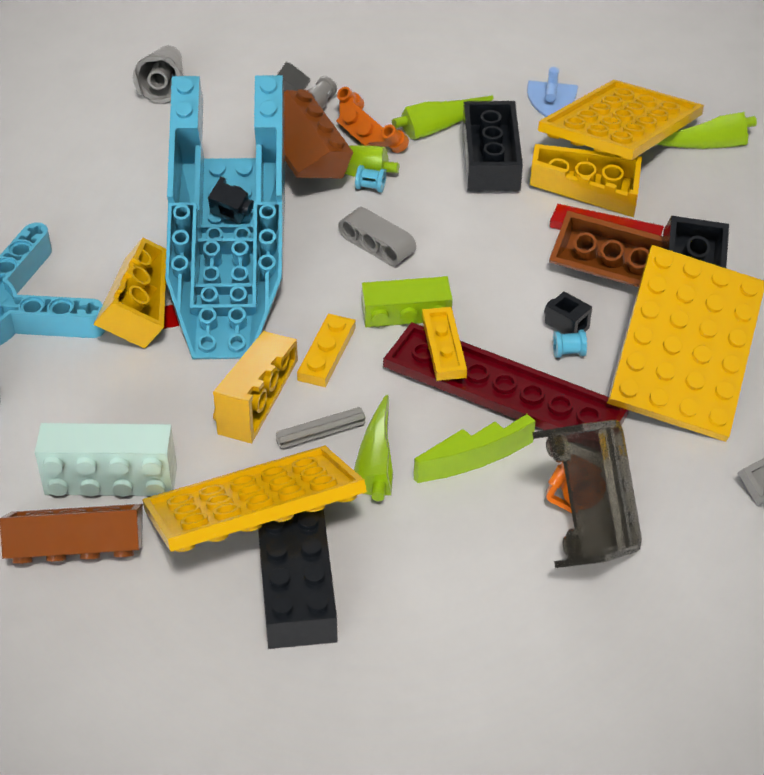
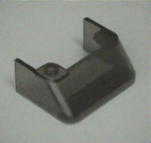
M609 420L532 432L533 439L548 437L546 440L548 455L553 457L558 463L563 462L574 528L569 529L563 538V550L568 557L554 561L555 568L607 562L638 552L642 544L641 530L624 432L619 421Z

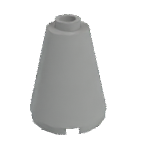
M163 46L137 63L133 72V83L141 96L143 94L153 103L171 101L172 76H183L182 57L179 50L173 46Z

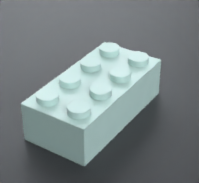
M41 423L35 456L44 495L154 496L174 490L177 464L171 424Z

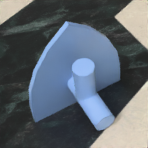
M556 67L549 68L548 82L530 80L528 82V99L531 105L545 117L574 102L577 95L578 85L558 83L559 69Z

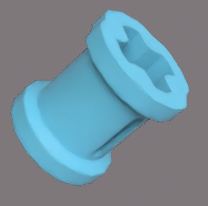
M359 165L355 177V188H372L382 193L386 184V169L381 168L378 171L365 169L363 165Z
M584 329L579 330L578 333L566 334L554 331L553 351L555 357L561 358L563 354L578 353L580 356H586L587 337Z

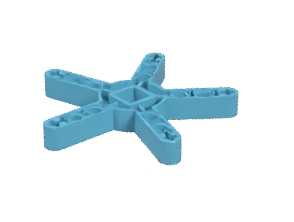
M36 222L25 226L0 254V345L7 342L15 334L97 338L106 332V330L93 325L103 305L99 300L17 295L52 253L48 227L43 223Z

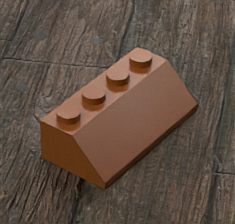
M304 89L284 91L285 161L297 178L343 179L353 154L352 149L309 91Z
M567 211L549 263L639 287L648 252L652 245L662 248L663 236Z
M143 504L10 512L0 518L2 559L12 558L13 564L33 562V557L46 556V561L49 562L67 560V555L80 554V559L100 558L101 552H114V557L134 556V550H139L142 547Z

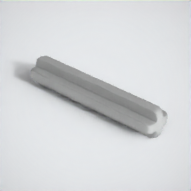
M353 408L276 432V440L279 447L285 449L364 425L365 414L362 408Z

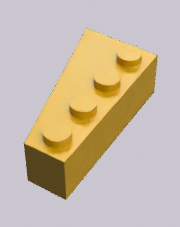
M535 144L530 186L634 218L642 156L625 161L611 153H598L592 150Z
M142 237L124 259L93 325L144 349L164 328L166 290L165 248Z
M263 331L213 391L215 406L213 419L216 421L218 435L253 443L298 361L297 339Z

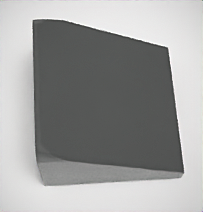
M286 62L277 74L283 75L284 91L305 89L310 82V78L289 62Z

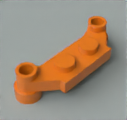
M349 87L339 89L337 92L339 118L336 121L357 141L367 146H388L395 153H400L407 148L409 139L403 131L397 130L392 124L382 127L362 110L364 100L358 93L352 92Z

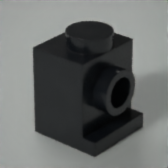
M224 177L219 178L208 196L210 213L237 224H241L244 217L250 215L254 206V201L249 199L248 192L239 186L226 184V178Z
M563 291L558 297L551 299L544 309V314H546L545 323L563 334L578 333L582 329L586 332L590 328L592 306Z

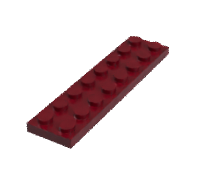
M413 322L410 323L383 358V367L517 420L528 414L536 421L535 427L605 454L629 414V410L608 404V397L463 341H460L467 366V378L436 381L425 329L423 326Z

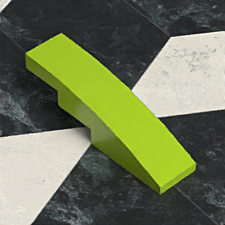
M528 414L505 428L495 421L472 436L464 429H461L414 458V480L417 483L448 478L503 459L533 443L536 421Z

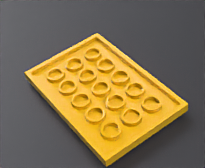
M613 79L540 120L538 131L546 133L550 138L569 140L573 145H585L594 148V151L598 153H611L617 155L621 160L630 161L701 116L704 105Z
M652 245L648 252L607 403L726 442L730 437L764 293V280Z
M324 445L142 499L146 514L170 552H185L193 549L196 546L195 544L208 540L210 542L222 541L234 532L254 531L259 529L261 524L270 521L283 522L293 518V514L303 511H320L326 507V504L336 501L349 502L355 500L357 495L366 493L367 490L365 480Z

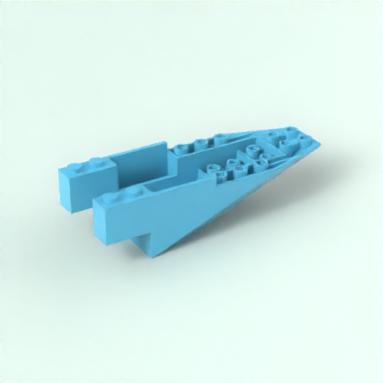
M255 75L254 131L256 158L204 159L203 155L204 100L200 76H172L165 280L192 360L240 359L262 333L282 280L286 169L283 75ZM220 177L226 178V184L239 186L248 192L249 199L254 201L252 212L249 216L244 217L241 224L210 213L208 196Z

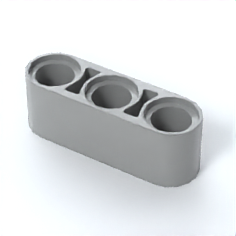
M364 207L357 208L338 223V229L347 241L388 265L396 266L416 250V242L411 234Z

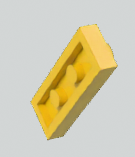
M452 307L422 309V320L436 381L467 378V366Z
M327 314L297 371V381L326 388L356 329V320Z

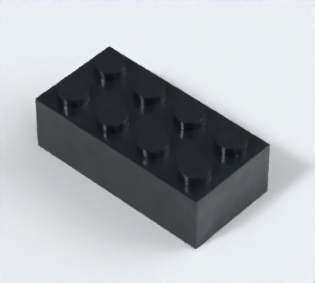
M464 101L462 128L467 191H521L523 161L515 101Z
M671 216L663 230L662 248L726 268L729 224Z
M324 509L316 512L303 511L293 514L294 517L290 520L283 522L270 521L261 524V527L258 529L268 649L338 642L337 613Z

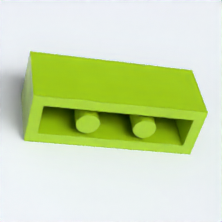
M448 276L362 283V309L365 327L404 325L411 322L415 324L423 323L422 309L452 307L453 303Z

